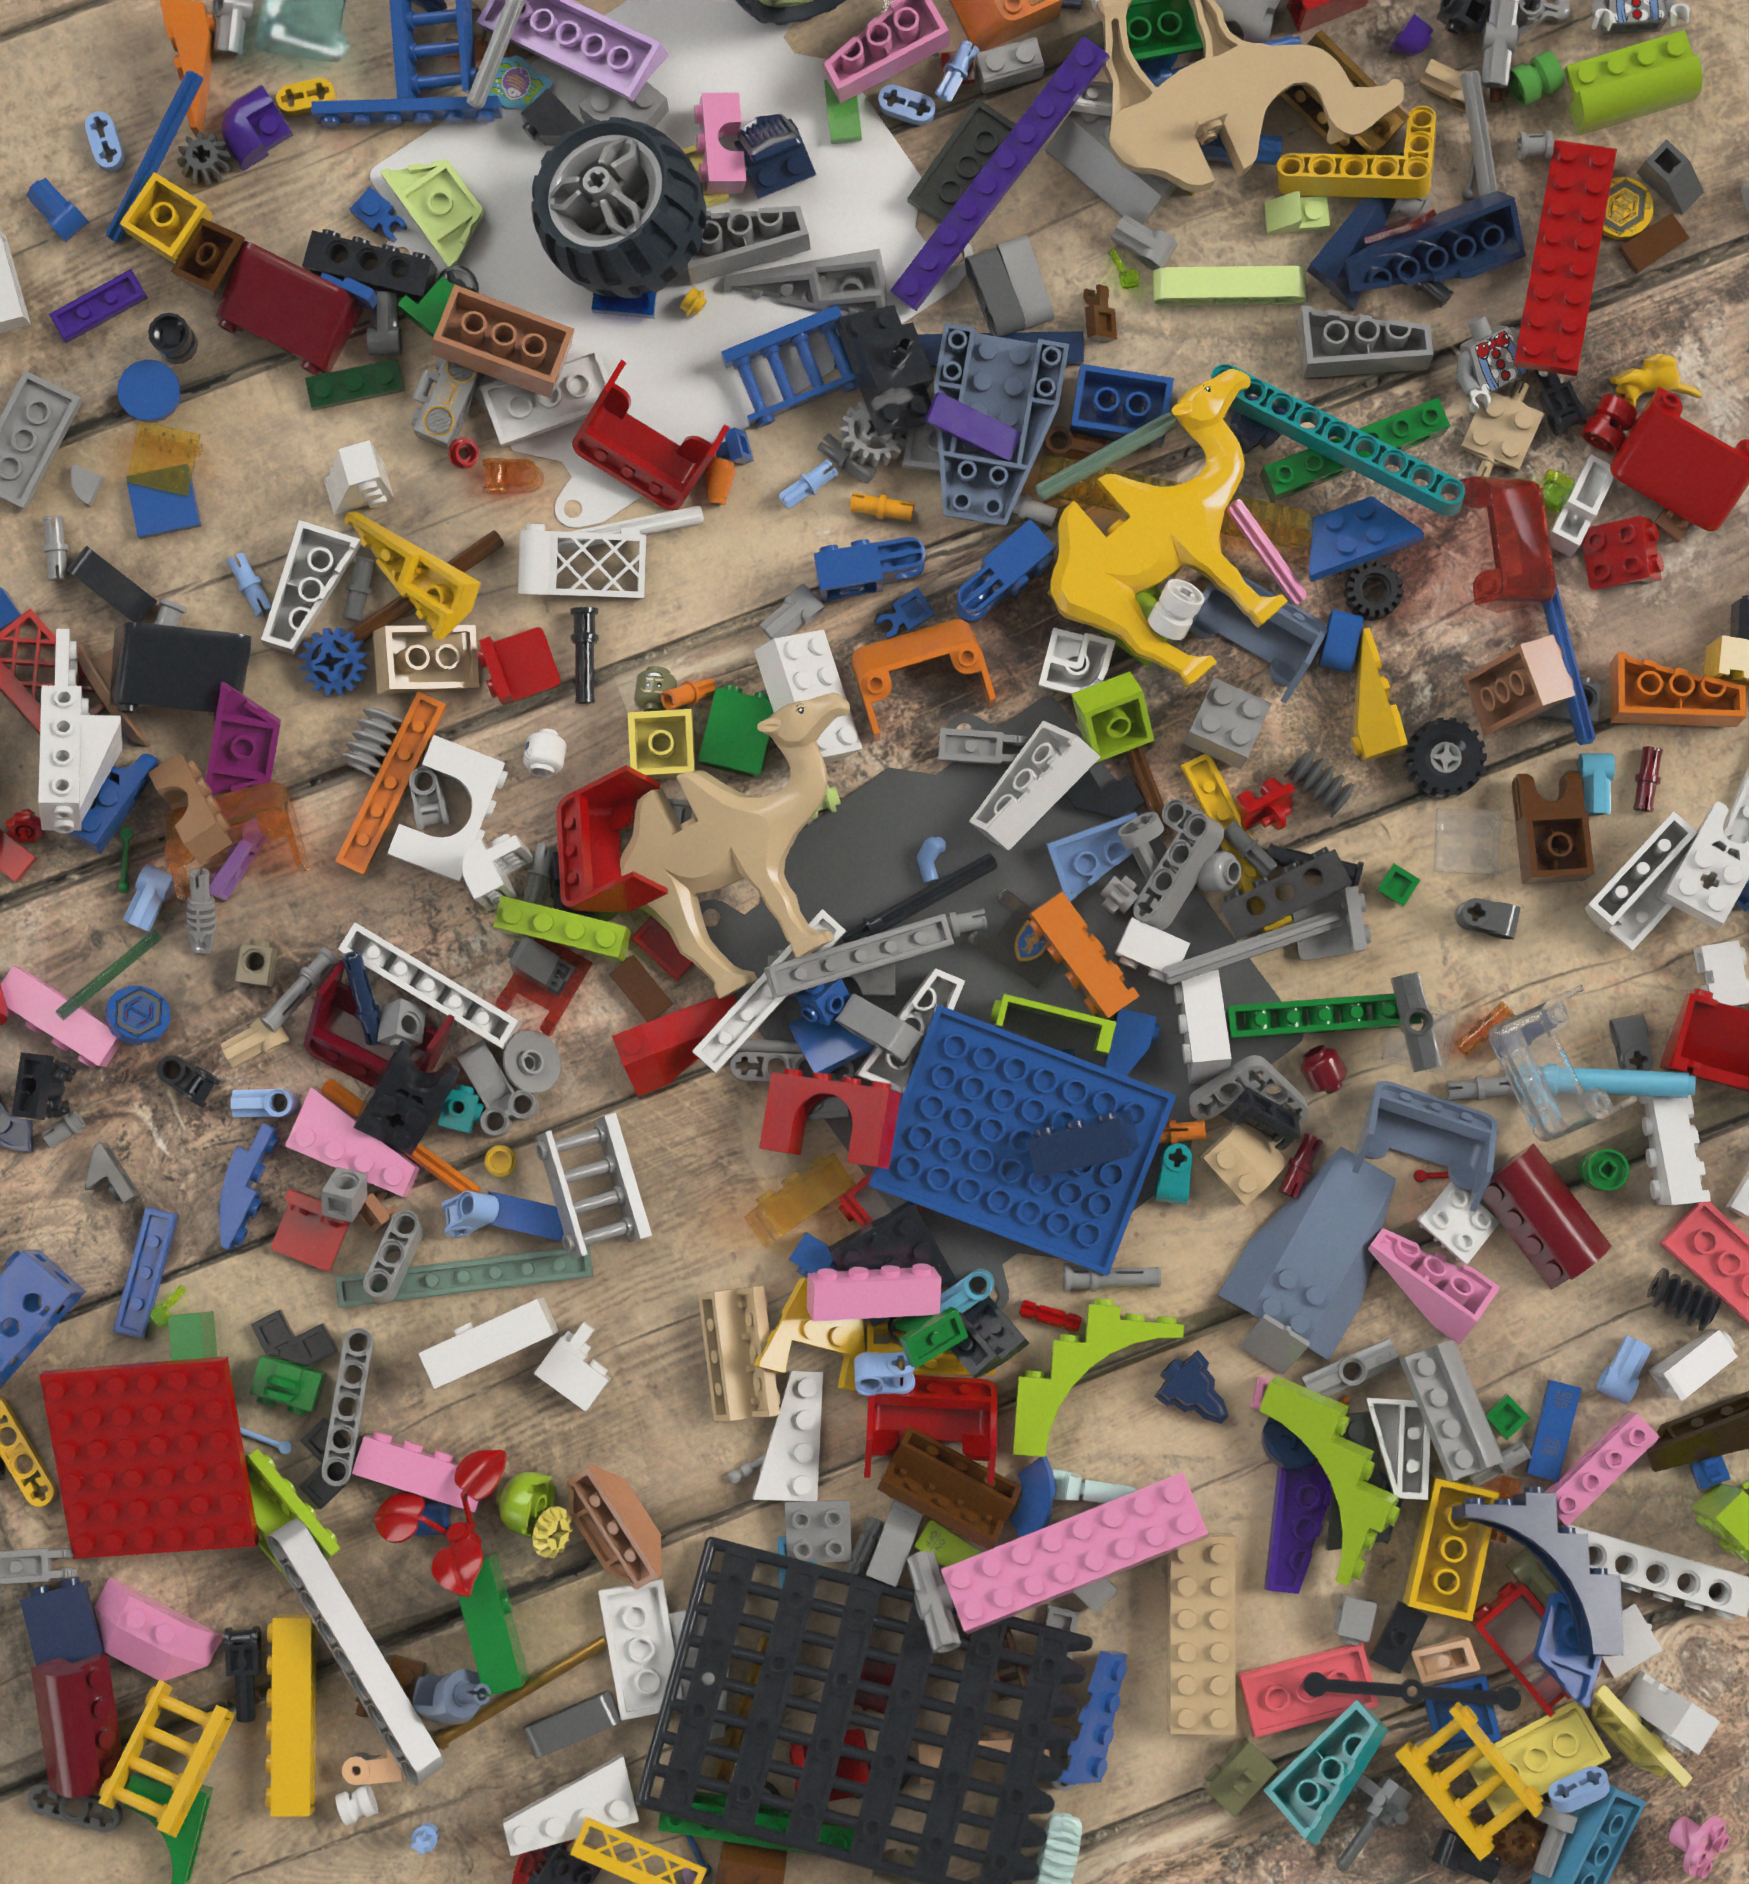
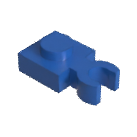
M370 186L349 209L356 218L374 233L381 226L386 238L391 242L397 240L395 235L390 232L392 226L399 225L402 229H407V225L401 217L391 216L395 210L393 205Z
M917 587L892 603L891 607L895 613L882 614L877 618L876 624L879 626L883 622H890L893 625L892 630L885 634L886 639L897 635L899 627L902 625L910 632L935 616V613Z

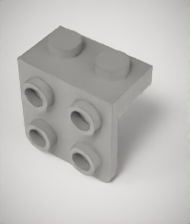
M1358 886L1344 888L1292 914L1293 923L1331 910H1336L1340 914L1342 922L1341 927L1296 942L1298 956L1301 960L1359 953L1367 950V944L1371 943V935L1368 924H1363L1362 912H1366L1364 894L1358 892Z

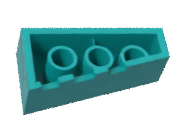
M1356 1700L1264 1789V1792L1303 1838L1317 1845L1389 1730L1368 1706Z

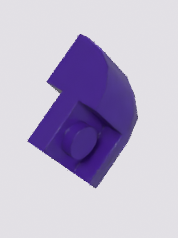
M262 84L236 99L225 110L221 133L228 149L242 171L268 157L267 151L293 136L292 131Z

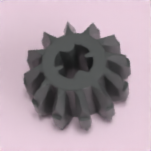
M198 131L197 140L194 141L191 137L186 136L188 147L179 146L178 151L183 156L177 159L178 165L183 167V176L185 178L192 177L193 184L197 186L203 180L206 186L211 187L212 178L222 182L223 178L220 172H230V167L226 162L232 158L230 152L225 151L227 148L226 143L223 140L217 141V137L213 133H210L205 139L203 133ZM203 156H209V158L206 157V162L200 163V161H203Z

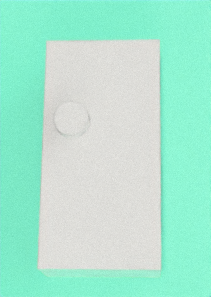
M544 1297L475 1328L472 1323L453 1330L456 1335L455 1337L418 1354L434 1389L550 1337L558 1333L559 1330Z

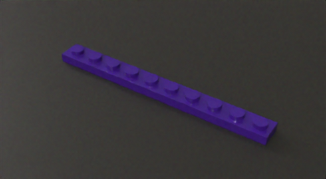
M1085 36L1081 38L890 291L915 311L918 310L1110 58L1108 53Z

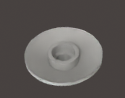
M527 1030L515 1034L507 1042L503 1052L505 1073L511 1083L520 1090H526L530 1093H541L551 1088L559 1077L561 1069L559 1052L554 1043L540 1032ZM524 1059L528 1061L529 1069L526 1067Z

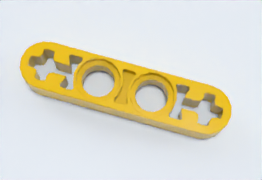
M0 1395V1419L5 1417L8 1419V1422L0 1424V1434L6 1427L14 1429L17 1434V1439L11 1446L5 1445L0 1438V1456L26 1500L31 1505L41 1507L50 1504L57 1495L56 1483L7 1400ZM21 1455H27L33 1461V1467L29 1473L20 1472L17 1468V1460ZM39 1472L41 1477L35 1478L40 1487L44 1485L48 1487V1491L45 1492L46 1499L42 1496L36 1498L34 1492L38 1490L34 1481L27 1484L25 1479Z

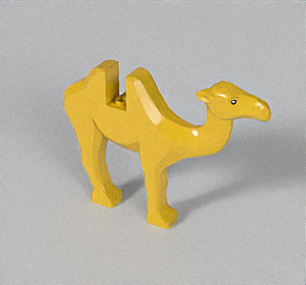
M1236 369L1224 371L1216 377L1189 389L1178 399L1177 404L1171 410L1173 415L1178 418L1182 428L1204 451L1206 464L1199 475L1185 483L1168 487L1145 484L1117 474L1103 475L1097 480L1096 484L1127 520L1125 522L1121 518L1108 528V533L1105 537L1073 500L1064 509L1057 527L1058 557L1050 580V591L1059 613L1066 619L1098 628L1120 638L1135 656L1151 661L1178 675L1179 680L1187 689L1216 665L1217 661L1211 655L1201 657L1188 655L1159 637L1144 617L1136 595L1159 585L1180 568L1186 566L1203 574L1218 590L1230 597L1257 628L1269 620L1288 602L1282 594L1272 597L1259 596L1245 583L1238 569L1221 554L1219 535L1224 511L1239 486L1245 466L1240 443L1223 420L1239 391L1247 389L1251 383L1247 374Z

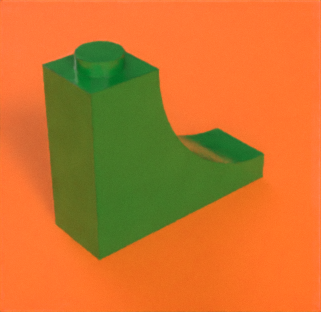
M137 1771L131 1775V1778H128L124 1786L125 1789L161 1805L168 1804L174 1793L171 1786ZM201 1785L176 1838L159 1831L168 1846L171 1856V1884H190L214 1787ZM124 1804V1808L141 1814L157 1828L159 1823L156 1817Z

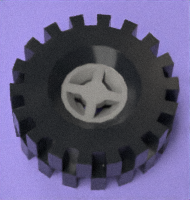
M1444 717L1437 718L1432 722L1425 723L1407 741V748L1403 752V757H1405L1403 769L1408 771L1409 775L1406 778L1409 783L1412 781L1415 783V789L1418 792L1424 791L1429 798L1435 796L1439 797V800H1446L1449 797L1455 798L1460 796L1480 780L1479 777L1485 770L1483 764L1487 760V753L1483 754L1485 744L1483 740H1478L1477 736L1479 733L1476 729L1471 731L1468 728L1470 724L1465 721L1459 723L1456 722L1457 718L1450 717L1448 720H1444Z

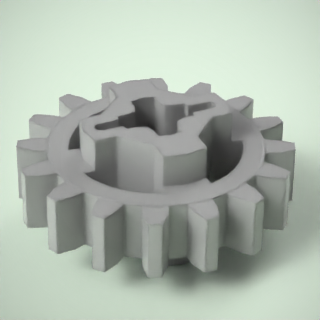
M861 401L857 403L855 409L852 407L848 409L840 423L841 429L838 436L844 439L841 447L852 450L849 455L851 459L857 455L861 457V465L866 460H871L872 466L876 467L878 461L881 460L886 466L891 458L896 460L907 442L905 437L908 429L877 436L868 409Z

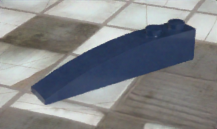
M1499 191L1489 193L1414 223L1364 248L1344 260L1350 291L1388 288L1392 285L1400 284L1414 285L1418 282L1426 281L1439 282L1452 278H1472L1526 257L1515 197Z

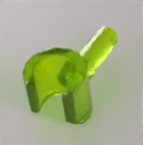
M1109 250L1108 254L1119 273L1121 287L1124 289L1138 287L1139 275L1137 269L1126 270L1116 250Z
M182 1285L178 1287L168 1300L152 1310L151 1318L158 1327L168 1323V1316H172L168 1309L187 1290Z

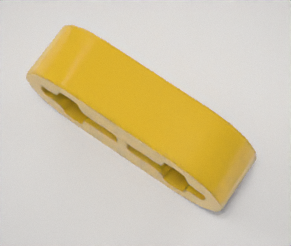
M314 78L282 86L276 95V102L280 110L287 116L312 113L311 101H336V91L332 83L325 78ZM319 88H324L325 92H328L323 100H319L318 96H315L318 94ZM290 94H293L296 99L292 107H289L286 102Z

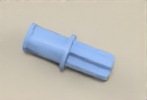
M962 40L952 62L946 64L945 69L947 71L935 91L940 100L945 102L952 101L962 80L968 78L967 71L976 53L979 52L976 45L970 49L973 43Z
M825 459L823 463L806 475L804 473L800 474L799 480L779 494L782 504L787 509H791L810 494L816 495L817 489L838 476L835 468L823 474L833 464L828 459Z
M425 1823L418 1827L411 1836V1849H416L418 1855L431 1851L437 1844L439 1833H436L438 1827L433 1823Z

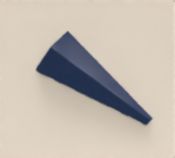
M1364 197L1309 264L1307 269L1309 274L1331 290L1330 295L1352 312L1357 306L1362 291H1350L1344 260L1380 241L1395 198Z

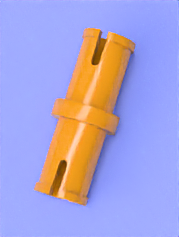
M853 492L851 496L850 512L875 515L880 520L888 517L912 522L915 502L889 499L884 494L877 497Z

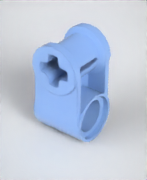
M463 1191L452 1199L443 1201L441 1207L445 1211L447 1227L444 1228V1235L450 1238L465 1237L484 1225L492 1223L498 1215V1199L490 1194Z
M902 1351L895 1353L866 1352L859 1354L854 1359L855 1389L859 1394L866 1396L876 1394H907L915 1387V1376L913 1375L915 1368L910 1366L905 1352ZM900 1360L902 1361V1369H899ZM900 1377H903L902 1386L900 1385Z

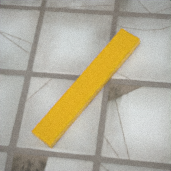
M1203 754L1182 764L1180 768L1202 812L1220 823L1224 830L1234 820L1240 825L1241 814L1213 758ZM1224 837L1219 847L1221 851L1232 853L1240 863L1241 877L1238 885L1242 893L1253 890L1252 883L1263 878V876L1244 857L1240 858V853ZM1276 888L1277 898L1280 901H1283L1278 889ZM1253 897L1248 901L1254 916L1260 915L1264 911L1265 903L1260 897ZM1289 915L1262 928L1261 932L1263 934L1281 928L1293 922V919Z

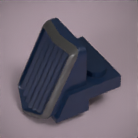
M782 114L758 116L739 130L737 134L738 140L734 144L737 151H744L745 171L748 173L758 200L816 176L799 130L791 118L787 119Z

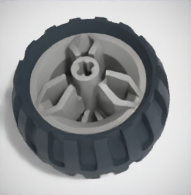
M610 117L609 120L603 121L590 120L584 122L582 127L573 132L568 131L559 138L560 142L551 151H547L542 158V166L538 175L534 176L532 185L534 201L531 203L533 223L541 245L550 260L574 283L585 287L593 293L607 297H616L618 295L623 298L642 297L643 293L650 291L658 292L667 287L668 282L677 275L681 276L688 269L689 261L694 254L698 253L703 240L702 229H705L706 203L702 183L688 156L675 142L658 129L627 118ZM646 184H649L647 191L633 198ZM605 219V221L592 234H590V227Z

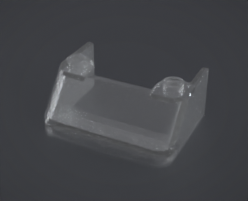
M1583 985L1555 995L1492 1026L1489 1032L1491 1046L1532 1132L1543 1142H1549L1604 1119L1638 1101L1634 1095L1611 1103L1606 1092L1600 1088L1595 1087L1584 1091L1556 1033L1565 1029L1569 1022L1568 1011L1563 1001L1584 991Z

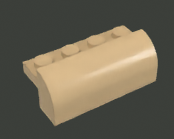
M764 1286L699 1293L698 1298L714 1422L780 1415V1395L777 1391L775 1372L754 1367V1362L757 1356L761 1355L768 1343L766 1340L771 1332L767 1315L768 1299L765 1295Z

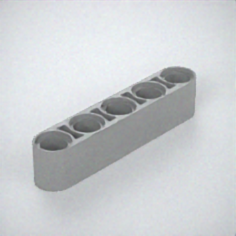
M363 1328L350 1330L345 1335L322 1464V1477L325 1482L332 1486L346 1484L350 1480L353 1471L374 1347L371 1334ZM356 1334L365 1335L368 1339L367 1347L361 1352L353 1351L350 1348V1340ZM357 1366L362 1370L363 1376L358 1383L350 1384L346 1382L344 1373L348 1367ZM345 1398H352L357 1403V1410L351 1416H343L339 1411V1404ZM340 1430L348 1431L352 1437L350 1445L344 1449L337 1448L333 1442L334 1435ZM335 1462L342 1463L346 1468L345 1477L340 1481H333L328 1476V1468Z

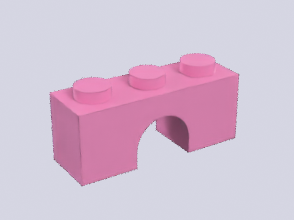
M739 92L702 93L699 105H694L695 124H700L701 134H697L696 148L697 153H702L703 163L699 164V178L701 183H705V194L743 193L746 183L744 151L726 150L718 140L722 136L737 135L741 125Z

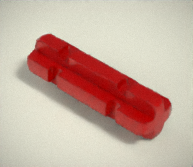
M1028 1300L1022 1301L1019 1310L1021 1317L1027 1319L1036 1318L1038 1322L1058 1328L1063 1326L1065 1330L1078 1332L1082 1322V1317L1073 1313L1068 1315L1065 1314V1311L1042 1304L1037 1306L1035 1302Z

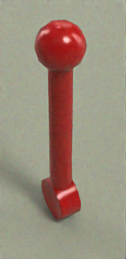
M1417 1170L1413 1175L1417 1182H1423L1426 1179L1449 1178L1448 1172L1426 1173L1423 1170Z

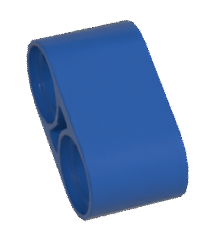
M1334 609L1331 610L1318 667L1350 674L1361 633L1363 616Z

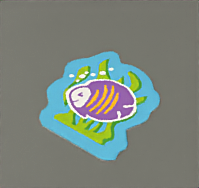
M520 56L505 57L502 59L488 96H499L504 107L508 109L517 107L523 111L547 88L549 89L552 86V80L545 74H536L532 65Z

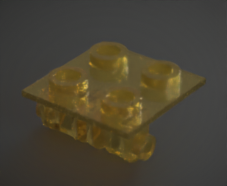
M139 420L126 482L188 496L196 456L200 457L203 446L199 444L201 434Z

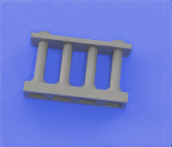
M616 1113L594 1120L596 1126L590 1131L554 1140L552 1131L536 1136V1153L541 1161L543 1160L564 1231L562 1237L563 1245L566 1252L570 1253L572 1260L588 1255L585 1247L588 1244L622 1234L628 1236L630 1242L652 1236ZM594 1142L601 1144L604 1153L603 1160L563 1171L558 1155L559 1152ZM602 1173H607L611 1176L614 1186L612 1191L572 1202L567 1183ZM614 1203L619 1205L623 1217L621 1222L581 1233L576 1214Z

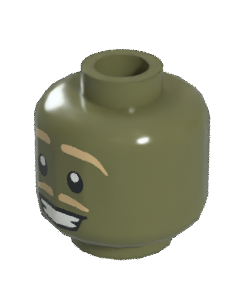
M650 666L646 668V671L638 674L634 701L639 707L643 708L644 712L668 710L661 702V695L664 690L676 688L677 680L670 674L671 672L667 668Z

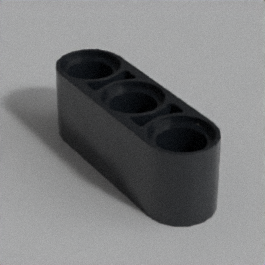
M85 546L67 568L68 572L132 622H142L158 602L88 546Z

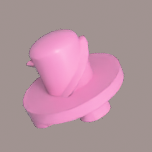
M1715 1815L1710 1817L1701 1826L1688 1817L1683 1816L1673 1824L1669 1833V1841L1686 1853L1683 1861V1870L1691 1877L1698 1876L1701 1879H1705L1712 1869V1860L1717 1852L1722 1853L1727 1848L1730 1836L1725 1833L1726 1821Z

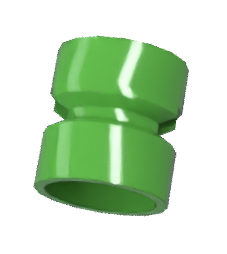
M1547 50L1532 57L1529 65L1522 62L1511 67L1508 86L1517 103L1521 106H1527L1539 100L1542 93L1549 95L1562 89L1565 86V78L1558 59L1551 51Z

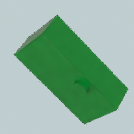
M497 1552L483 1555L482 1567L474 1582L471 1596L464 1597L458 1595L480 1682L488 1685L491 1695L523 1687L529 1679L513 1616L511 1600L507 1593Z

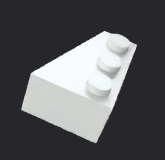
M370 440L338 449L333 460L334 467L328 470L330 476L324 479L334 515L368 505L370 508L380 507L387 504L388 499L394 498L385 464Z
M1214 970L1181 981L1179 985H1174L1175 1003L1181 1004L1182 1014L1178 1015L1180 1034H1184L1185 1044H1182L1184 1063H1187L1189 1085L1206 1084L1230 1068L1232 1058L1219 970Z
M1365 1398L1392 1494L1399 1496L1400 1499L1428 1500L1430 1435L1417 1402L1413 1400Z
M1641 1670L1621 1700L1625 1707L1632 1709L1639 1716L1656 1726L1653 1733L1684 1754H1687L1690 1749L1699 1755L1720 1722Z

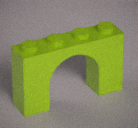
M502 895L493 925L494 928L503 934L519 938L526 935L531 939L536 938L589 952L595 957L619 963L625 962L632 935L626 926Z

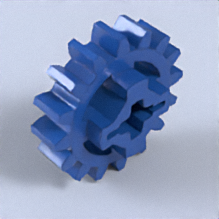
M341 627L335 628L334 633L331 628H323V636L319 632L311 634L314 642H304L303 645L308 649V652L299 654L300 658L306 660V664L299 667L300 670L308 671L309 673L304 679L305 682L315 681L313 689L315 691H321L325 687V695L327 696L333 695L335 690L338 696L345 695L346 688L350 691L356 690L357 687L354 681H364L365 678L360 672L361 670L369 669L367 664L362 663V659L369 656L367 652H360L364 642H354L355 633L348 632L344 635V630ZM340 642L343 643L350 650V652H347L344 649H342ZM321 647V653L319 654L318 658L316 659L317 652H318L319 648ZM333 658H344V661H339L338 664L333 666L331 664L324 665L325 662H329ZM353 664L350 674L347 675L349 667ZM318 671L326 674L328 680L324 679Z

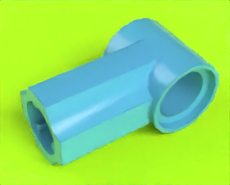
M1580 753L1577 771L1582 777L1585 811H1588V816L1611 814V782L1615 774L1614 755L1612 753Z
M985 1269L973 1270L969 1275L941 1293L940 1313L949 1307H954L958 1309L959 1313H963L979 1301L987 1298L995 1286L993 1275ZM980 1276L986 1280L987 1290L985 1292L978 1293L972 1289L971 1280L973 1277Z

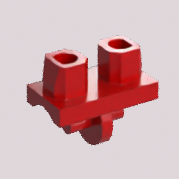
M1272 777L1261 785L1260 793L1263 795L1262 797L1257 799L1248 790L1239 794L1236 800V807L1242 815L1240 825L1245 831L1259 824L1264 828L1272 825L1276 830L1285 828L1287 825L1285 817L1292 814L1290 808L1293 807L1292 793L1295 792V787L1290 782L1283 786L1275 777Z

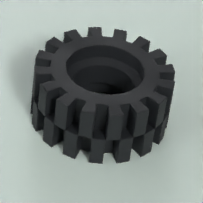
M1376 560L1375 563L1367 561L1363 565L1357 566L1350 574L1345 583L1344 597H1347L1345 603L1347 607H1352L1353 610L1351 612L1356 615L1358 613L1363 616L1364 620L1371 618V621H1375L1378 618L1383 619L1387 617L1399 605L1404 593V589H1402L1403 580H1399L1398 575L1400 573L1397 569L1393 571L1391 569L1392 565L1389 563L1383 565L1381 564L1382 561ZM1376 579L1384 585L1385 596L1381 601L1371 602L1363 596L1362 586L1365 581Z

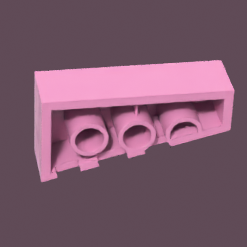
M894 0L890 3V7L878 18L872 19L866 25L867 28L857 37L853 36L823 63L825 76L841 104L950 46L949 30L932 0Z
M311 1087L285 1146L332 1167H341L367 1174V1182L399 1196L408 1197L420 1167L396 1148L353 1128L356 1121L355 1117L325 1096L318 1088Z

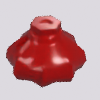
M22 809L21 812H16L13 817L5 822L8 836L20 843H35L46 832L41 828L40 817L34 815L35 812L30 809Z

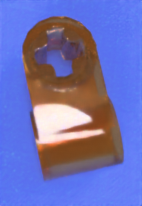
M487 458L482 460V465L486 467V485L482 486L484 493L534 492L543 485V471L530 459ZM529 468L533 469L534 475L532 479L528 482H521L523 471Z

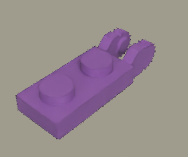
M256 817L247 821V824L242 828L243 838L239 843L236 842L231 846L227 853V861L209 879L210 893L222 901H226L261 851L260 849L267 841V837L271 834L270 826Z

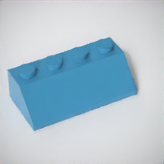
M1609 1783L1610 1790L1607 1796L1570 1812L1576 1815L1578 1820L1573 1833L1567 1832L1552 1877L1549 1878L1533 1871L1530 1884H1607L1646 1802Z

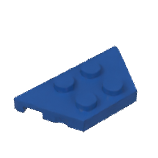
M1373 496L1313 518L1309 580L1310 582L1319 580L1424 541V532Z
M1562 1592L1551 1593L1547 1600L1533 1657L1580 1707L1588 1708L1591 1703L1602 1656H1579L1576 1629L1568 1604Z

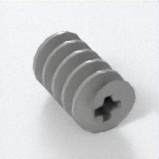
M365 707L363 712L369 719H358L357 721L364 730H353L352 735L358 742L348 741L346 746L353 753H342L341 758L348 766L375 778L376 776L369 770L370 767H381L375 756L386 757L387 753L380 746L381 744H392V741L386 734H397L398 731L391 723L392 721L402 722V720L378 708Z

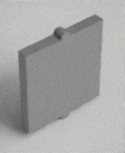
M1265 1313L1240 1342L1239 1347L1258 1358L1260 1363L1264 1362L1284 1375L1309 1347L1311 1342L1292 1331L1290 1326H1284Z

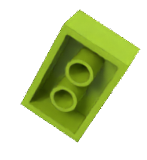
M1722 1483L1716 1484L1691 1508L1697 1515L1694 1521L1708 1534L1711 1532L1720 1540L1717 1544L1730 1557L1734 1555L1738 1560L1743 1559L1749 1564V1496L1744 1490Z

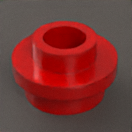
M460 437L450 444L448 457L455 467L468 469L476 464L479 457V449L470 438ZM462 447L466 451V456L463 459L459 456V450Z

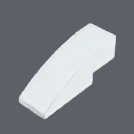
M1590 454L1552 524L1544 544L1569 557L1573 556L1581 545L1591 522L1597 515L1614 479L1610 471V464Z

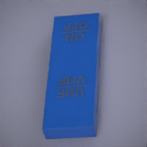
M1548 1379L1530 1450L1532 1458L1528 1459L1525 1473L1559 1481L1582 1388Z

